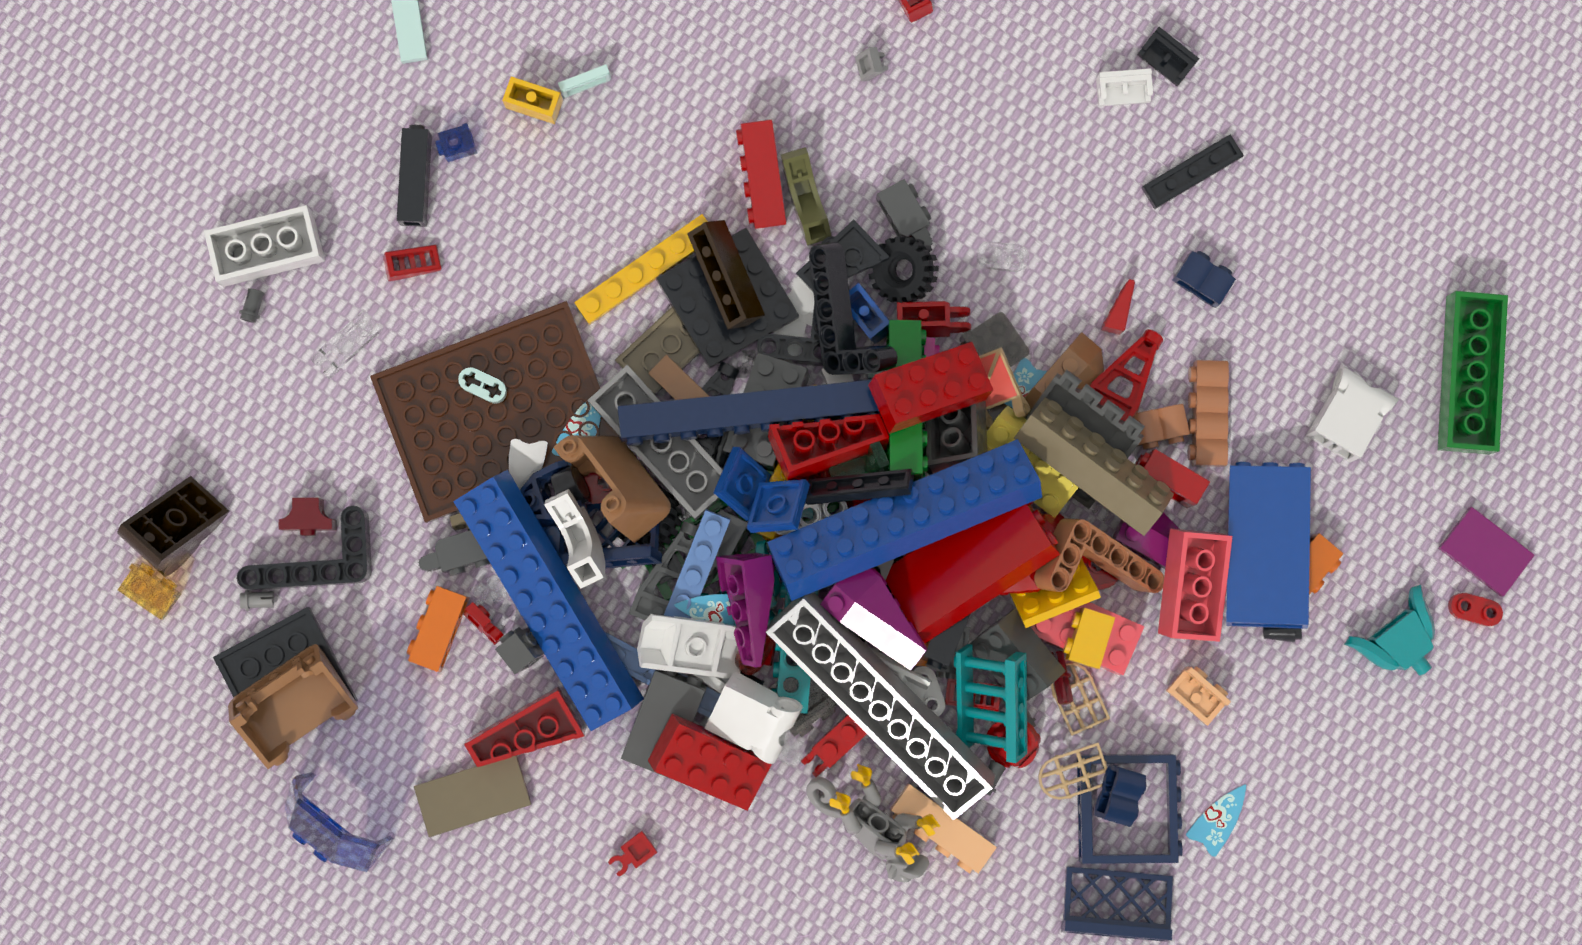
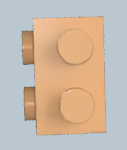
M1197 666L1194 669L1192 667H1185L1166 691L1202 723L1208 726L1222 708L1230 704L1231 701L1226 697L1228 693L1218 684L1214 686L1206 680L1208 675Z

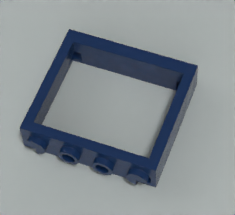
M1174 754L1103 755L1107 764L1166 763L1168 854H1093L1091 790L1077 795L1079 862L1082 864L1179 863V856H1182L1183 853L1182 841L1178 840V829H1182L1181 813H1177V803L1181 802V788L1177 786V776L1181 774L1180 760H1176V755ZM1081 755L1082 759H1083V758L1088 759V758L1097 756V755ZM1101 759L1084 764L1086 772L1091 773V764H1102ZM1077 767V778H1078V777L1083 776L1081 767H1080V768ZM1077 782V792L1087 789L1086 782Z

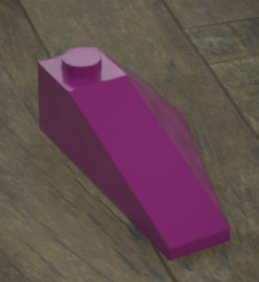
M1163 512L1145 536L1121 519L1112 538L1136 555L1165 569L1170 528H1179Z
M762 553L717 556L719 584L722 592L727 591L730 606L726 608L728 615H732L737 626L734 630V636L742 664L756 668L761 667L774 587L775 566L772 557L769 554Z
M871 568L837 582L820 605L840 623L911 671L928 649L912 623L907 621L899 608L901 605L896 598H893L886 587L887 582L883 576L874 568Z

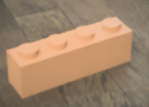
M909 783L890 808L894 812L893 819L901 813L918 815L922 818L932 814L940 824V827L933 828L935 834L928 836L923 828L916 829L914 834L925 842L929 838L938 844L935 848L947 858L951 854L959 859L957 865L969 874L972 870L979 874L997 848L959 819L953 820L937 803Z

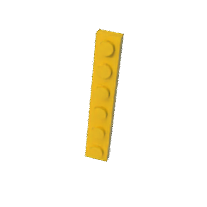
M703 214L575 301L574 304L588 324L591 325L656 280L657 277L695 253L687 233L704 222H708Z

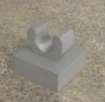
M869 47L855 56L861 81H870L888 70V66H882L880 60L885 57V54L878 52L877 47Z

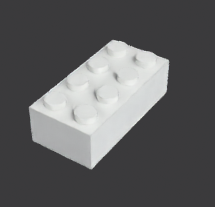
M307 205L204 231L215 280L223 287L325 261L314 214Z

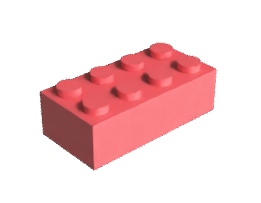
M1170 528L1158 634L1177 639L1220 642L1232 536L1217 532Z
M1090 602L1030 626L1043 642L1063 650L1067 638H1072L1074 628L1071 627L1074 613L1080 612L1081 608H1087L1115 617L1100 667L1117 675H1124L1145 627Z

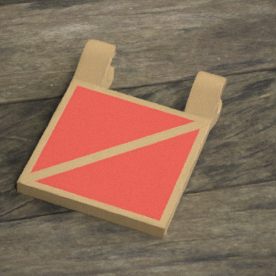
M1002 347L979 355L994 389L985 400L986 428L989 429L993 424V419L987 412V409L1012 400L1013 411L1016 417H1022L1029 413L1030 406L1022 396Z

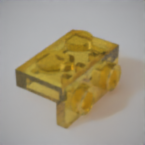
M143 562L140 565L132 563L129 566L131 571L118 588V591L160 620H164L182 594L176 590L177 584L166 577H163L161 580L154 575L156 570Z

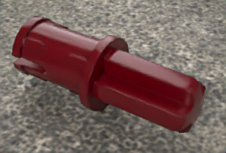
M1056 651L1058 662L1066 671L1054 682L1058 704L1066 705L1073 702L1069 681L1071 674L1067 671L1063 651Z

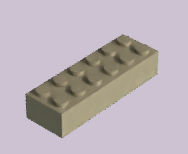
M1046 397L1014 437L1015 440L1018 439L1023 446L1143 536L1162 515L1174 495L1164 482L1155 480L1144 467L1135 465L1127 459L1124 452L1111 447L1100 434L1092 433L1084 427L1080 419L1068 415L1057 402L1048 400Z

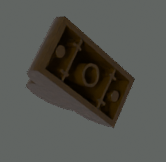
M190 476L123 522L117 534L159 573L166 577L187 561L200 543L221 524L229 510Z

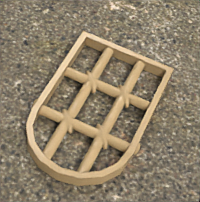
M1069 662L1066 663V666L1070 667L1075 678V683L1070 684L1071 689L1076 686L1079 687L1084 703L1075 706L1073 701L1070 703L1071 709L1064 712L1062 706L1058 704L1053 683L1050 687L1052 696L1056 700L1071 736L1109 720L1110 717L1095 686L1094 679L1088 670L1078 663ZM1074 666L1084 670L1088 677L1080 680ZM1087 681L1091 682L1097 698L1090 701L1083 688V683ZM1098 701L1106 716L1099 721L1092 708V704ZM1088 707L1094 723L1084 726L1079 715V710ZM1073 712L1081 729L1074 732L1066 717Z
M1099 742L1061 755H1055L1045 761L1038 774L1039 785L1042 791L1051 798L1061 800L1071 799L1073 796L1102 787V784L1091 787L1089 778L1103 774L1107 770V763L1104 760ZM1097 747L1099 755L1082 759L1080 751ZM1076 753L1079 762L1064 767L1063 765L1060 766L1059 758ZM1101 759L1104 769L1090 774L1086 772L1084 764ZM1054 760L1057 769L1042 774L1046 765ZM1081 767L1083 776L1069 781L1068 779L1065 780L1063 771ZM1059 774L1062 783L1044 788L1042 778ZM1080 781L1086 782L1087 789L1070 794L1068 785ZM1064 788L1066 796L1057 797L1048 792Z

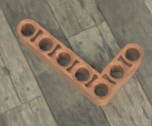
M1071 518L1060 520L1053 533L1059 542L1055 546L1060 555L1036 570L1034 576L1035 584L1039 589L1062 592L1068 588L1083 555L1135 591L1158 593L1162 590L1164 584V575L1160 570L1084 519Z

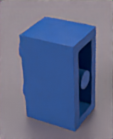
M858 283L849 290L852 317L874 344H877L887 336L889 319L865 288Z

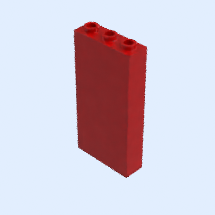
M1034 501L914 550L891 566L886 582L901 605L900 608L906 619L912 623L924 643H927L1060 555L1055 546L1059 543L1051 530L1046 531L1043 527L1046 520L1038 509L1034 511L1031 507Z

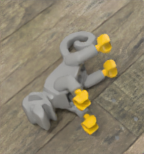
M857 764L858 772H851V778L862 782L861 787L865 796L863 799L858 798L854 800L851 805L850 796L837 792L829 780L823 777H815L809 782L806 792L813 806L828 816L842 819L844 828L849 834L855 835L873 855L882 860L886 859L888 878L898 882H909L911 879L921 877L929 867V860L926 856L920 855L919 849L915 848L911 842L905 843L906 832L909 828H923L928 836H933L935 834L933 828L940 827V824L932 814L922 818L918 815L901 813L894 820L878 809L881 803V796L874 781L871 779V768Z

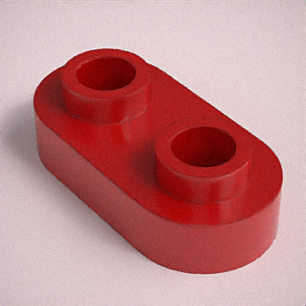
M1458 593L1453 595L1448 603L1449 612L1453 617L1478 625L1494 626L1503 617V610L1499 603L1476 595ZM1463 601H1465L1468 604V608L1466 611L1462 610L1461 603ZM1488 608L1493 610L1491 618L1486 614Z

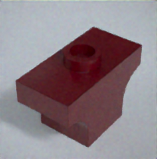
M292 498L291 512L285 518L279 519L278 530L300 531V536H316V531H337V520L330 519L325 514L324 499Z

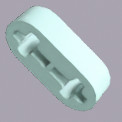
M465 368L459 374V384L465 391L490 403H500L507 396V388L502 381L478 369ZM474 373L475 379L482 383L480 386L471 384L468 387L467 381L464 378L466 375L471 376ZM496 384L499 385L498 389L501 391L500 396L495 395L493 398L490 397L491 393L484 389L486 385L493 388Z

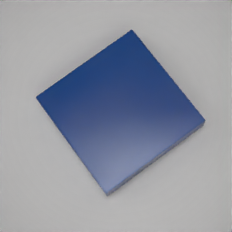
M733 447L713 493L743 519L749 520L758 485L762 482H769L771 474L742 448Z
M806 479L759 483L746 528L750 533L798 530L810 486L809 482Z

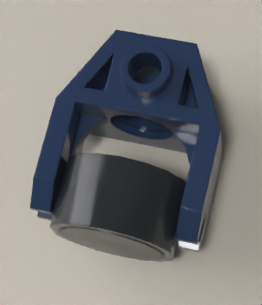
M565 460L555 462L533 473L520 489L542 527H558L544 505L545 500L552 497L548 486L549 483H552L556 495L569 489L580 507L584 506L586 510L585 502L591 499L589 487L577 467Z

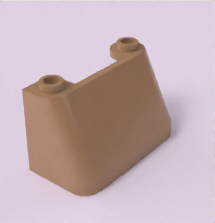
M571 435L565 437L553 447L562 459L577 467L584 477L593 472L604 478L612 491L602 500L601 511L608 522L632 542H637L669 514L671 509L669 499L625 442L621 443L619 437Z
M317 644L309 646L240 692L228 705L230 724L267 769L284 763L288 758L289 745L332 716L336 720H347L358 709L357 702Z

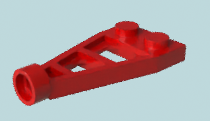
M1145 330L1142 337L1090 385V387L1104 396L1099 402L1102 406H1104L1107 400H1110L1125 411L1121 417L1124 422L1129 416L1134 418L1139 410L1156 351L1163 343L1162 336L1153 330ZM1132 357L1145 362L1139 375L1124 368ZM1121 376L1131 381L1133 388L1131 395L1128 398H1124L1109 390L1108 385L1115 378Z

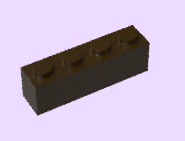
M725 220L704 222L688 232L689 240L727 329L748 326L765 316Z

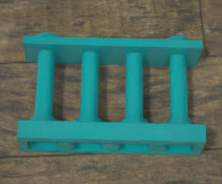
M967 644L958 650L954 657L957 684L956 735L968 748L972 747L974 743L1004 748V751H1006V762L1017 763L1027 755L1026 653L1016 651L1005 662L973 657V645ZM973 668L1002 672L1005 676V687L973 682ZM973 693L1003 698L1006 701V712L975 708ZM974 718L1003 723L1006 726V738L974 732Z

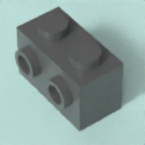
M518 627L514 631H509L499 639L502 644L495 649L514 675L531 667L545 655L529 627L523 630Z

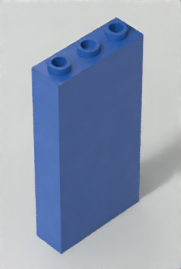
M1236 462L1235 466L1230 465L1228 535L1232 536V545L1227 578L1226 626L1308 629L1311 467H1305L1303 463H1290L1289 467L1278 466V463L1265 462L1262 463V466H1251L1249 462Z

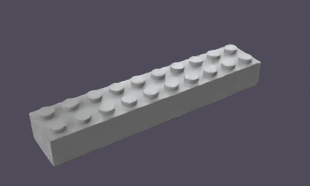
M814 592L793 600L770 621L766 633L953 820L993 789L995 774L852 630L840 623L820 605L822 600Z

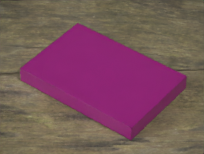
M1473 507L1467 509L1438 548L1501 597L1505 596L1535 556Z

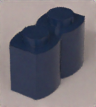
M1191 251L1172 281L1194 294L1206 304L1216 308L1221 304L1236 279L1232 276V271L1222 265L1217 267L1211 263V258L1201 251Z
M1109 764L1103 778L1102 790L1096 801L1094 816L1131 827L1139 814L1138 801L1146 791V775Z

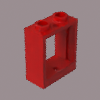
M1157 449L1148 453L1145 452L1143 455L1141 454L1135 462V465L1144 467L1155 480L1164 482L1170 488V491L1174 493L1171 499L1186 508L1198 504L1210 483L1209 480Z

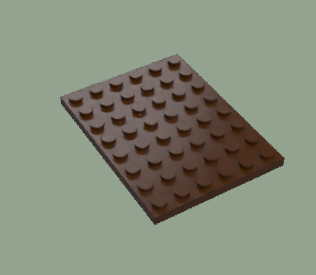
M567 301L370 376L425 523L459 511L453 501L490 478L506 470L509 471V452L512 439H519L528 444L547 441L548 444L542 469L555 462L564 460L552 453L553 447L557 444L556 442L560 434L572 435L569 431H563L572 416L581 418L588 414L590 404L587 400L600 389ZM465 368L478 369L502 381L507 388V396L500 403H490L465 391L459 384V374ZM474 373L471 376L466 375L464 378L467 381L468 387L471 384L480 386L482 383L475 379ZM497 384L494 388L488 385L484 388L491 393V398L501 394ZM586 402V412L582 415L575 414L580 406ZM602 417L600 418L599 428L594 422L586 421L578 429V434L581 435V428L585 424H592L597 430L595 436L619 437Z

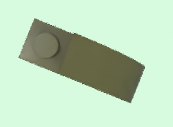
M804 147L781 154L789 194L806 244L808 246L821 242L832 235L827 215L817 191L808 151Z

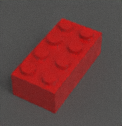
M973 342L875 374L868 385L889 434L985 401L994 390Z
M675 714L670 716L648 759L654 772L747 811L772 765L759 759L752 749L747 750L706 730L705 727Z

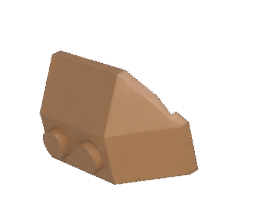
M1081 332L1024 397L1030 406V410L1057 373L1062 376L1068 370L1082 380L1078 385L1080 390L1086 384L1090 386L1104 372L1102 349Z

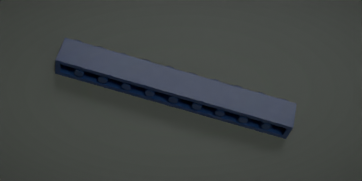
M871 380L618 406L621 443L627 442L628 446L641 445L643 440L654 439V443H664L670 441V437L679 436L681 440L696 439L698 434H707L708 437L723 436V432L734 431V434L750 433V429L761 428L762 432H768L769 425L771 424L782 426L792 425V422H819L822 419L843 420L845 417L880 414L868 386Z

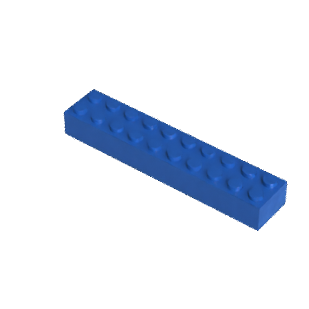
M1017 439L913 482L911 495L873 498L767 543L791 601L1040 499L1042 498L1041 481Z
M506 470L490 478L453 501L590 731L628 712L644 700V697L509 471Z

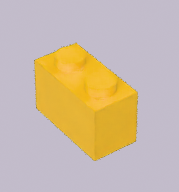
M511 76L502 101L506 109L555 124L563 99L560 92Z
M1081 608L1080 612H1075L1071 622L1074 632L1072 638H1067L1063 653L1067 654L1065 659L1094 669H1100L1115 617L1087 608Z

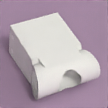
M1341 366L1335 376L1332 392L1306 436L1351 463L1362 457L1383 416L1393 408L1399 399L1381 388L1370 387L1361 376Z
M734 671L724 686L705 729L747 750L752 749L759 759L766 763L774 764L784 747L785 732L794 726L802 710V704L792 698L778 697V694Z

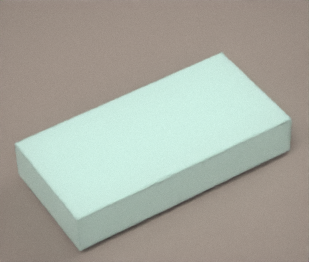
M605 64L558 82L563 98H567L611 80V76Z

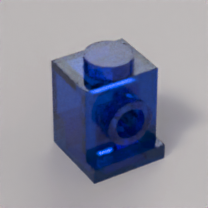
M467 123L438 133L440 140L435 141L439 156H445L447 162L478 153L471 129ZM458 139V143L450 145V140Z

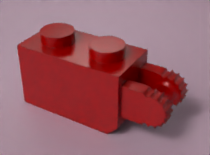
M946 301L897 302V320H921V330H926V337H950V333H964L971 330L969 322H950V318L970 316V308L966 306L950 307V303Z
M847 714L817 741L801 762L806 765L814 759L815 755H818L823 760V763L815 767L812 772L817 777L827 767L831 768L867 733Z

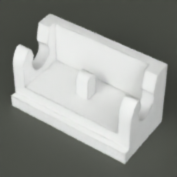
M1152 69L1100 72L1096 78L1098 107L1150 103L1151 96L1153 95Z

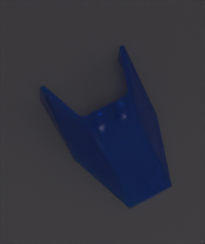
M310 772L295 776L291 781L285 803L288 828L294 832L292 837L302 845L309 844L315 849L313 854L323 862L328 860L334 864L368 872L394 838L388 836L379 841H373L351 834L302 794L316 775Z

